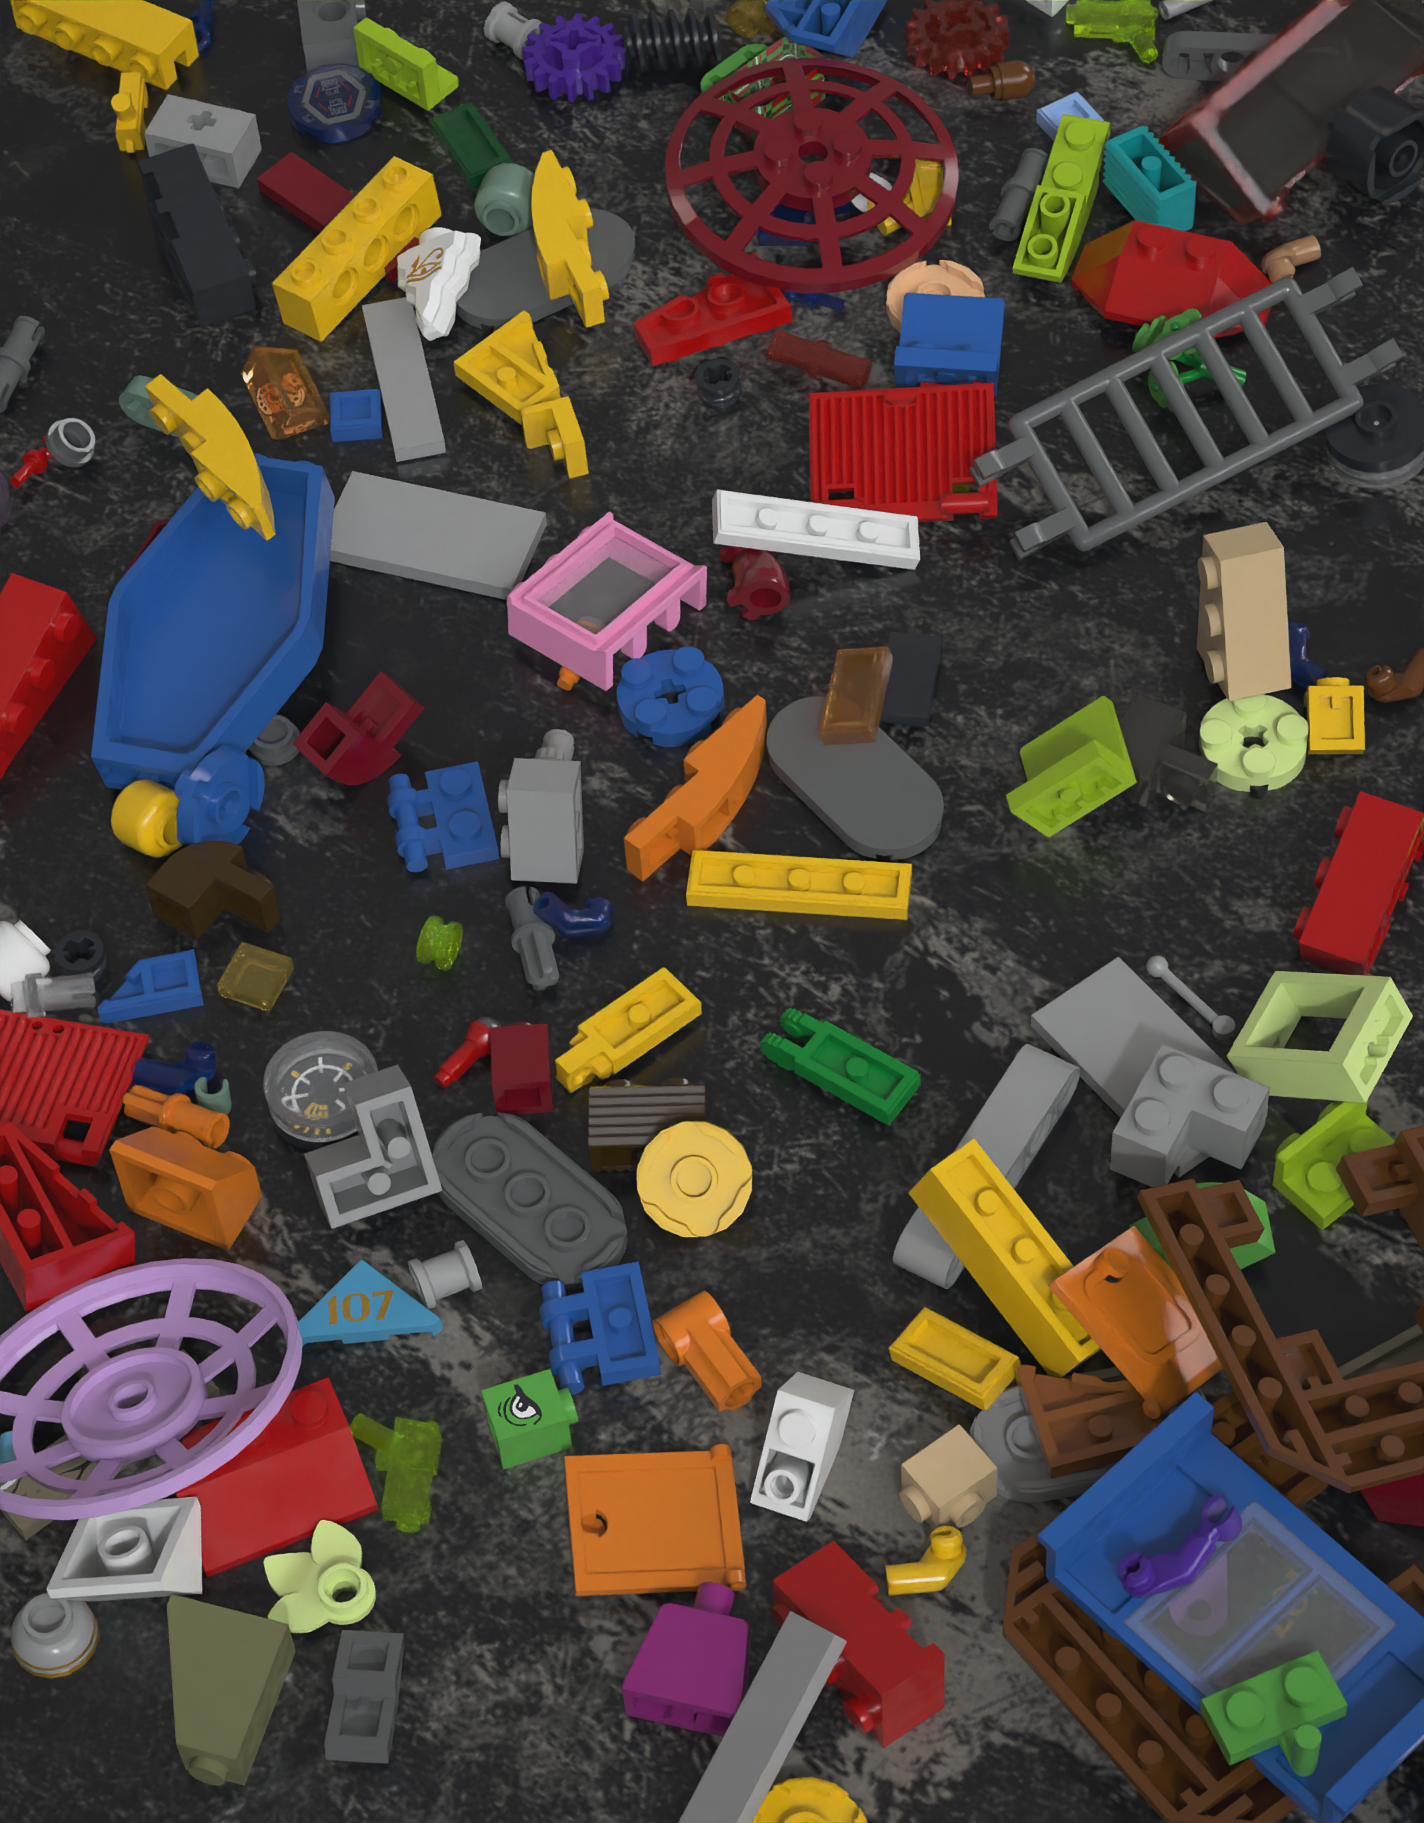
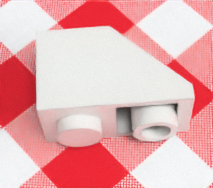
M797 1372L778 1389L750 1503L806 1522L810 1519L841 1445L854 1394L853 1389Z

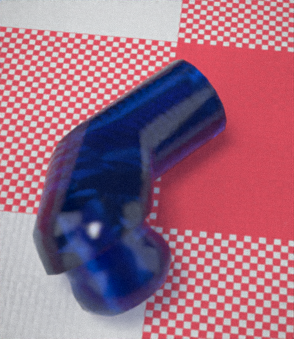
M545 892L535 901L533 912L565 938L602 936L608 932L613 925L611 917L614 914V907L609 900L598 896L595 900L589 898L585 902L584 909L573 910L552 892Z

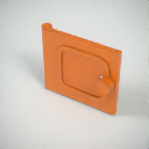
M1135 1226L1119 1235L1048 1286L1144 1398L1145 1401L1142 1408L1145 1415L1151 1419L1159 1418L1223 1369L1175 1272ZM1111 1275L1118 1278V1282L1111 1283L1104 1279Z
M718 1444L711 1447L710 1451L564 1456L575 1596L698 1591L699 1585L704 1582L718 1583L732 1591L742 1590L747 1586L731 1446ZM596 1513L601 1515L606 1521L607 1530L604 1523L596 1518Z

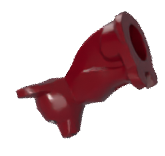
M724 545L719 549V556L725 563H733L731 570L735 580L734 588L726 594V601L730 607L742 604L744 606L741 611L742 617L748 620H757L761 615H771L788 606L790 601L789 581L781 563L773 556L775 551Z

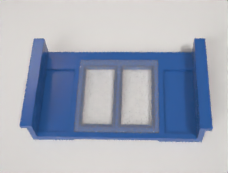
M1195 1392L1038 1534L1037 1541L1047 1549L1046 1578L1113 1639L1117 1638L1201 1716H1203L1200 1711L1201 1699L1318 1650L1348 1707L1346 1716L1318 1728L1321 1732L1322 1740L1315 1772L1307 1777L1294 1773L1279 1745L1248 1758L1266 1778L1316 1823H1340L1424 1741V1617L1211 1433L1214 1407ZM1222 1494L1227 1505L1223 1516L1216 1522L1226 1517L1233 1505L1236 1506L1242 1519L1240 1534L1230 1541H1216L1217 1550L1191 1585L1141 1599L1131 1596L1122 1587L1117 1567L1124 1556L1130 1553H1141L1148 1558L1177 1550L1190 1531L1196 1532L1203 1523L1201 1519L1202 1509L1206 1502L1214 1495Z

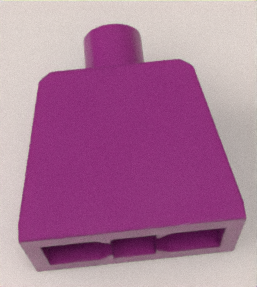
M704 1582L699 1585L693 1608L672 1603L661 1606L622 1686L626 1715L724 1737L747 1694L751 1651L749 1623L743 1619L729 1616L735 1594L731 1589L718 1583Z

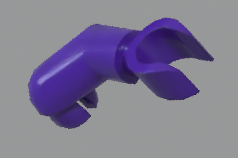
M1222 1494L1214 1495L1206 1502L1202 1509L1201 1519L1203 1523L1196 1532L1190 1531L1177 1550L1148 1558L1141 1553H1130L1124 1556L1117 1567L1122 1587L1131 1596L1141 1599L1191 1585L1217 1550L1216 1541H1230L1240 1534L1242 1519L1236 1506L1233 1505L1226 1517L1216 1522L1223 1516L1227 1505Z

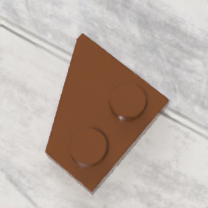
M1022 1365L1016 1367V1381L1050 1479L1119 1462L1163 1422L1161 1416L1157 1419H1151L1145 1415L1142 1408L1145 1400L1129 1381L1120 1380L1109 1383L1102 1381L1097 1376L1073 1373L1072 1380L1036 1374L1035 1366Z

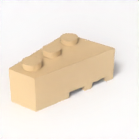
M1267 522L1203 535L1202 557L1198 559V573L1201 584L1197 651L1204 660L1209 681L1212 684L1218 683L1229 702L1291 688L1283 545Z

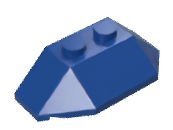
M769 0L765 6V14L791 42L854 58L887 0Z

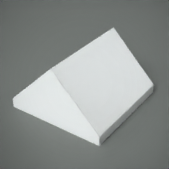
M197 1497L160 1499L131 1510L100 1517L79 1519L46 1589L50 1598L93 1602L171 1596V1594L177 1596L202 1594L201 1506Z

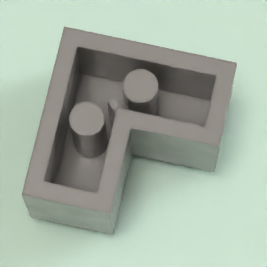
M1162 1044L1113 1131L1110 1169L1151 1187L1167 1185L1188 1147L1242 1169L1265 1126L1270 1088Z
M395 1065L343 1083L359 1135L304 1154L320 1207L331 1228L333 1229L443 1191L411 1085L400 1067Z

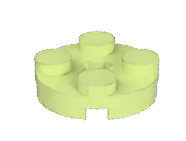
M1262 694L1230 702L1226 698L1215 704L1206 713L1201 722L1199 748L1202 753L1201 761L1204 769L1217 782L1237 791L1250 792V785L1263 786L1268 784V791L1280 788L1291 782L1300 773L1305 764L1309 730L1308 723L1289 704L1269 695ZM1258 737L1263 740L1265 746L1261 747L1254 744L1249 748L1244 747V738Z

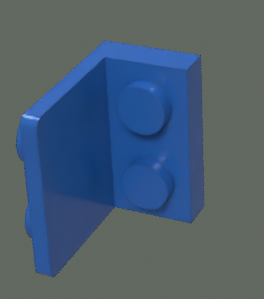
M906 293L903 302L900 344L896 346L894 371L896 388L919 387L921 381L948 385L973 384V381L994 383V396H997L1005 309L1004 300L1000 298Z

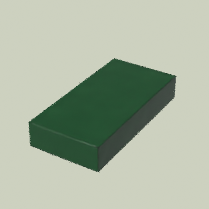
M472 102L429 119L431 133L470 190L480 187L485 174L493 166L502 163H513V160Z

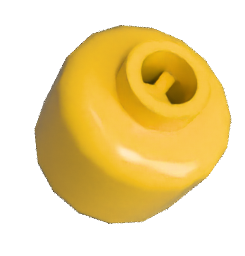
M150 779L134 781L125 787L116 798L111 815L113 833L123 844L143 854L155 858L168 856L183 845L177 840V809L180 800L176 798L173 789Z

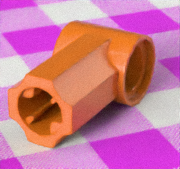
M706 1291L698 1293L652 1320L655 1335L667 1356L676 1366H686L719 1412L724 1410H731L733 1412L750 1402L755 1392L762 1387L760 1374L731 1337L729 1324L721 1308Z

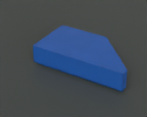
M194 949L138 960L125 975V983L109 1001L103 1000L98 1006V1014L101 1024L104 1025L204 1005Z

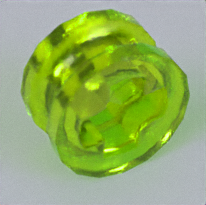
M437 915L430 916L424 924L418 939L416 949L417 961L429 964L433 960L438 969L448 970L454 963L461 946L463 936L462 925L455 921L445 925L442 917Z

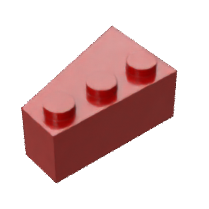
M1360 791L1354 807L1345 806L1340 814L1334 837L1340 839L1333 858L1324 856L1320 863L1314 881V888L1320 889L1313 908L1303 907L1298 917L1293 937L1299 939L1302 960L1345 975L1368 976L1390 929L1389 919L1397 900L1403 901L1408 890L1409 883H1406L1405 880L1413 860L1421 862L1423 858L1424 813Z
M834 1540L772 1580L774 1606L770 1608V1611L779 1629L784 1624L789 1612L792 1611L847 1641L824 1686L828 1687L834 1684L846 1700L843 1702L844 1710L854 1727L861 1734L865 1735L870 1731L882 1748H885L945 1707V1654L934 1642L922 1649L905 1631L912 1626L911 1619L900 1608L889 1613L875 1595L879 1592L877 1584Z

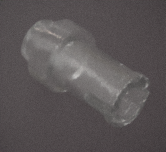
M40 972L24 974V981L10 982L12 1012H25L28 1018L45 1017L46 1011L83 1007L95 1008L96 998L92 996V993H95L92 972L44 978Z

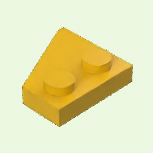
M525 310L454 361L455 375L521 425L520 410L522 408L560 398L559 384L552 368L547 364V355L541 341L538 342L531 316Z

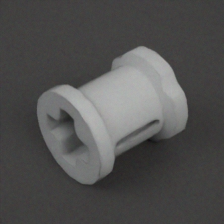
M504 1L497 4L491 10L490 15L485 21L484 35L494 43L502 42L513 49L515 56L523 60L522 49L528 46L527 36L529 34L540 35L539 25L542 22L537 19L529 20L518 13L517 8Z
M464 1240L455 1242L454 1250L421 1262L417 1258L408 1261L416 1290L423 1305L429 1310L436 1307L437 1300L464 1289L470 1288L473 1292L482 1289V1282L475 1261Z

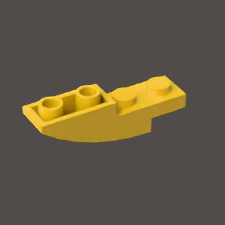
M552 150L543 152L534 177L531 203L537 262L550 300L569 294L587 328L605 322L603 301L609 299L608 287L600 270L593 272L591 268L592 260L589 251L587 229L593 227V218L587 201L585 199L578 200L576 197V185L569 167L561 168Z
M158 375L145 385L153 407L149 410L153 421L165 434L169 435L174 432L180 437L183 447L193 458L199 472L195 476V481L204 495L212 502L220 499L226 504L230 516L242 529L247 530L252 527L268 541L275 535L274 512L270 494L251 446L238 422L226 406L208 388L191 401L163 375Z

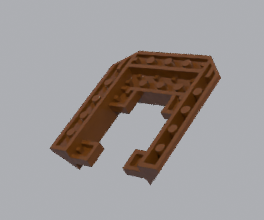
M1424 1126L1400 1131L1392 1145L1342 1156L1335 1170L1361 1217L1399 1208L1424 1253ZM1188 1179L1140 1190L1137 1199L1266 1454L1347 1493L1423 1474L1424 1360L1343 1380L1317 1329L1276 1339L1230 1251V1248L1258 1242L1265 1229L1240 1180L1199 1189L1194 1179ZM1422 1303L1414 1316L1424 1333V1303Z
M1234 1389L1212 1404L1214 1414L1211 1434L1295 1507L1299 1509L1328 1487V1483L1266 1454ZM1056 1518L1011 1550L1002 1636L1165 1823H1277L1298 1807L1266 1778L1249 1758L1229 1765L1204 1717L1117 1638L1113 1639L1046 1578L1047 1549L1037 1541L1038 1534ZM1412 1565L1388 1583L1387 1586L1424 1617V1574L1415 1565Z

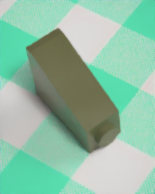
M171 1594L167 1603L175 1734L176 1745L183 1764L189 1774L201 1782L210 1785H223L225 1781L245 1786L296 1652L289 1626L286 1623Z

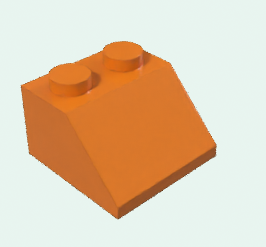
M153 1126L115 1140L110 1148L112 1160L129 1211L227 1251L233 1245L262 1198L255 1166L245 1157L235 1152L227 1151L223 1154L205 1147L196 1138L184 1132L178 1131L173 1134Z

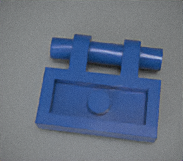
M478 761L425 772L428 789L416 791L411 787L410 778L406 774H396L390 777L388 781L390 793L387 796L389 814L396 819L399 830L395 835L397 852L405 858L408 871H423L428 866L427 856L438 853L443 854L446 870L499 859L498 846ZM434 814L436 827L424 829L420 826L418 817Z
M639 1261L580 1272L584 1293L566 1296L565 1285L561 1281H550L541 1287L544 1303L540 1306L539 1312L543 1328L550 1332L553 1349L548 1354L552 1374L559 1379L560 1389L568 1387L571 1395L581 1392L584 1389L582 1371L587 1367L599 1366L602 1386L661 1375L660 1361ZM589 1320L593 1339L576 1342L573 1325L579 1321Z

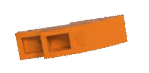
M757 694L743 708L734 709L726 717L723 725L710 737L695 743L688 751L685 759H683L685 784L674 787L666 796L664 803L647 818L638 819L630 827L624 837L627 870L641 881L646 880L680 848L690 856H692V850L706 851L734 819L754 784L763 759L767 738L765 699Z

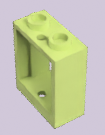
M1275 971L1237 1039L1234 1041L1227 1057L1238 1075L1269 1087V1096L1366 1103L1413 1015L1391 977ZM1301 1016L1347 1019L1329 1052L1283 1049Z

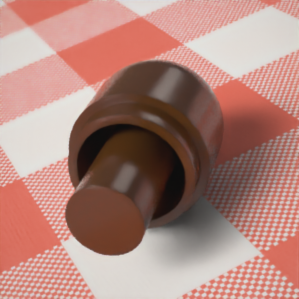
M1021 60L994 63L993 66L987 67L986 74L968 77V91L970 96L989 94L992 100L999 99L1000 102L1020 99L1027 96L1034 88L1035 74L1031 66Z

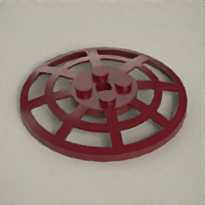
M821 58L785 59L762 63L738 71L715 83L696 98L679 118L669 139L665 158V187L672 215L690 242L719 267L746 281L765 287H775L783 291L798 293H836L863 288L886 280L913 265L933 247L945 231L955 209L959 182L957 154L950 134L936 112L919 95L897 80L873 69L849 62ZM817 68V74L846 77L870 84L873 87L863 92L835 82L806 80L805 74H810ZM784 75L786 80L785 83L761 89L742 99L738 104L718 99L728 94L729 91L731 92L741 86L764 78ZM810 92L834 94L851 99L853 102L840 113L829 109L814 108ZM790 94L793 110L784 112L773 119L751 110L767 100ZM895 96L912 108L930 126L940 145L912 141L909 132L900 118L883 102ZM872 111L888 125L896 140H869L866 133L857 123ZM700 113L721 118L722 120L712 137L709 161L680 170L681 148L689 126ZM736 124L758 133L754 144V151L724 157L726 141ZM814 154L822 157L824 161L806 163L801 158L805 155ZM872 158H901L899 175L890 191L870 177ZM915 159L944 163L945 174L942 192L933 212L926 221L903 202L913 184L916 168ZM754 170L756 180L764 191L752 205L736 190L728 175ZM713 179L714 186L723 201L736 215L742 218L726 241L713 233L698 217L686 196L684 188ZM859 194L876 205L859 216L836 222L834 208L850 202ZM780 203L798 210L814 211L816 224L789 222L773 217L771 213ZM889 216L911 234L902 244L882 255L860 263L842 266L839 239L849 238L866 232L885 221ZM759 229L786 239L807 242L818 241L822 268L780 265L756 258L743 251Z

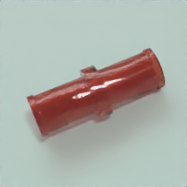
M777 329L773 334L767 352L768 360L777 361L808 372V378L819 381L824 377L854 387L856 390L865 389L873 366V361L870 359H863L833 349L831 342L820 339L815 343L785 333L780 329Z

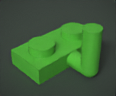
M1318 1650L1201 1699L1200 1711L1229 1765L1279 1745L1294 1773L1302 1777L1312 1775L1317 1768L1322 1735L1318 1728L1346 1716L1348 1707Z

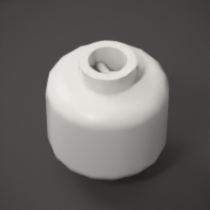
M21 920L15 925L7 921H0V995L10 1002L20 1001L50 970L49 961L45 956L51 950Z

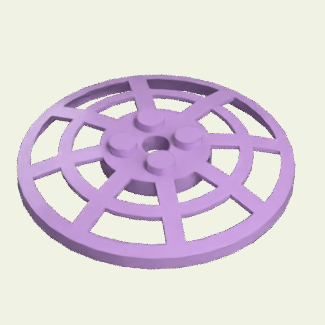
M181 1258L131 1266L88 1280L53 1297L21 1318L0 1336V1381L22 1357L58 1330L61 1331L74 1351L49 1369L31 1388L26 1397L0 1391V1413L15 1416L11 1439L13 1452L17 1459L0 1464V1483L29 1476L34 1482L50 1490L73 1495L66 1500L37 1499L5 1492L0 1489V1509L36 1519L72 1520L105 1516L131 1510L167 1497L203 1479L234 1458L258 1437L279 1412L294 1386L301 1365L303 1339L292 1305L282 1290L263 1274L239 1264L215 1259ZM196 1289L216 1290L235 1294L263 1308L238 1333L215 1321L189 1317ZM171 1290L165 1318L130 1324L98 1338L93 1336L81 1318L100 1308L125 1299ZM277 1323L283 1332L287 1347L280 1373L273 1383L254 1389L256 1366L249 1348ZM183 1337L206 1340L221 1347L199 1365L189 1355L179 1351ZM158 1338L155 1347L129 1351L111 1359L107 1355V1353L124 1346ZM235 1362L239 1374L236 1394L207 1399L208 1392L205 1384ZM84 1366L89 1372L75 1384L64 1402L48 1400L74 1373ZM139 1403L138 1405H136V1406H134V1407L128 1408V1407H130V1406L133 1405V1404ZM255 1408L242 1424L225 1437L240 1420L245 1411ZM223 1417L216 1427L191 1449L187 1450L179 1442L199 1420ZM36 1421L62 1423L69 1440L35 1454L32 1439ZM155 1454L165 1463L137 1475L113 1480L123 1465L148 1458ZM78 1456L98 1463L86 1481L63 1477L48 1470Z

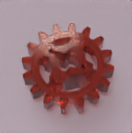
M924 0V10L914 8L912 10V21H907L906 23L908 55L915 56V65L918 68L930 64V75L933 76L944 70L948 71V78L954 80L957 72H964L967 77L974 76V69L977 68L986 72L987 67L991 66V60L1002 62L1004 60V50L1009 48L1007 15H999L1000 6L997 3L986 7L985 0H941L938 3L933 0Z

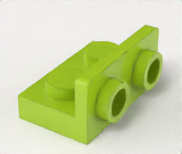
M367 17L353 27L359 69L427 111L432 109L459 86L458 77L437 65L436 58L427 50L412 45L399 37L390 28H384Z
M1368 1100L1366 1103L1332 1102L1320 1114L1314 1126L1302 1135L1299 1133L1290 1135L1283 1141L1275 1153L1276 1163L1273 1186L1321 1230H1324L1354 1205L1335 1170L1342 1156L1392 1145L1395 1142L1393 1138L1366 1115Z

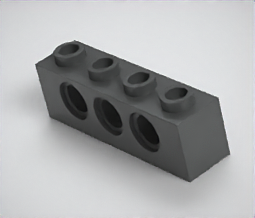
M297 0L307 73H321L319 71L325 72L323 70L338 69L336 67L342 65L352 74L359 71L362 72L359 69L353 27L358 24V21H362L367 17L364 0Z

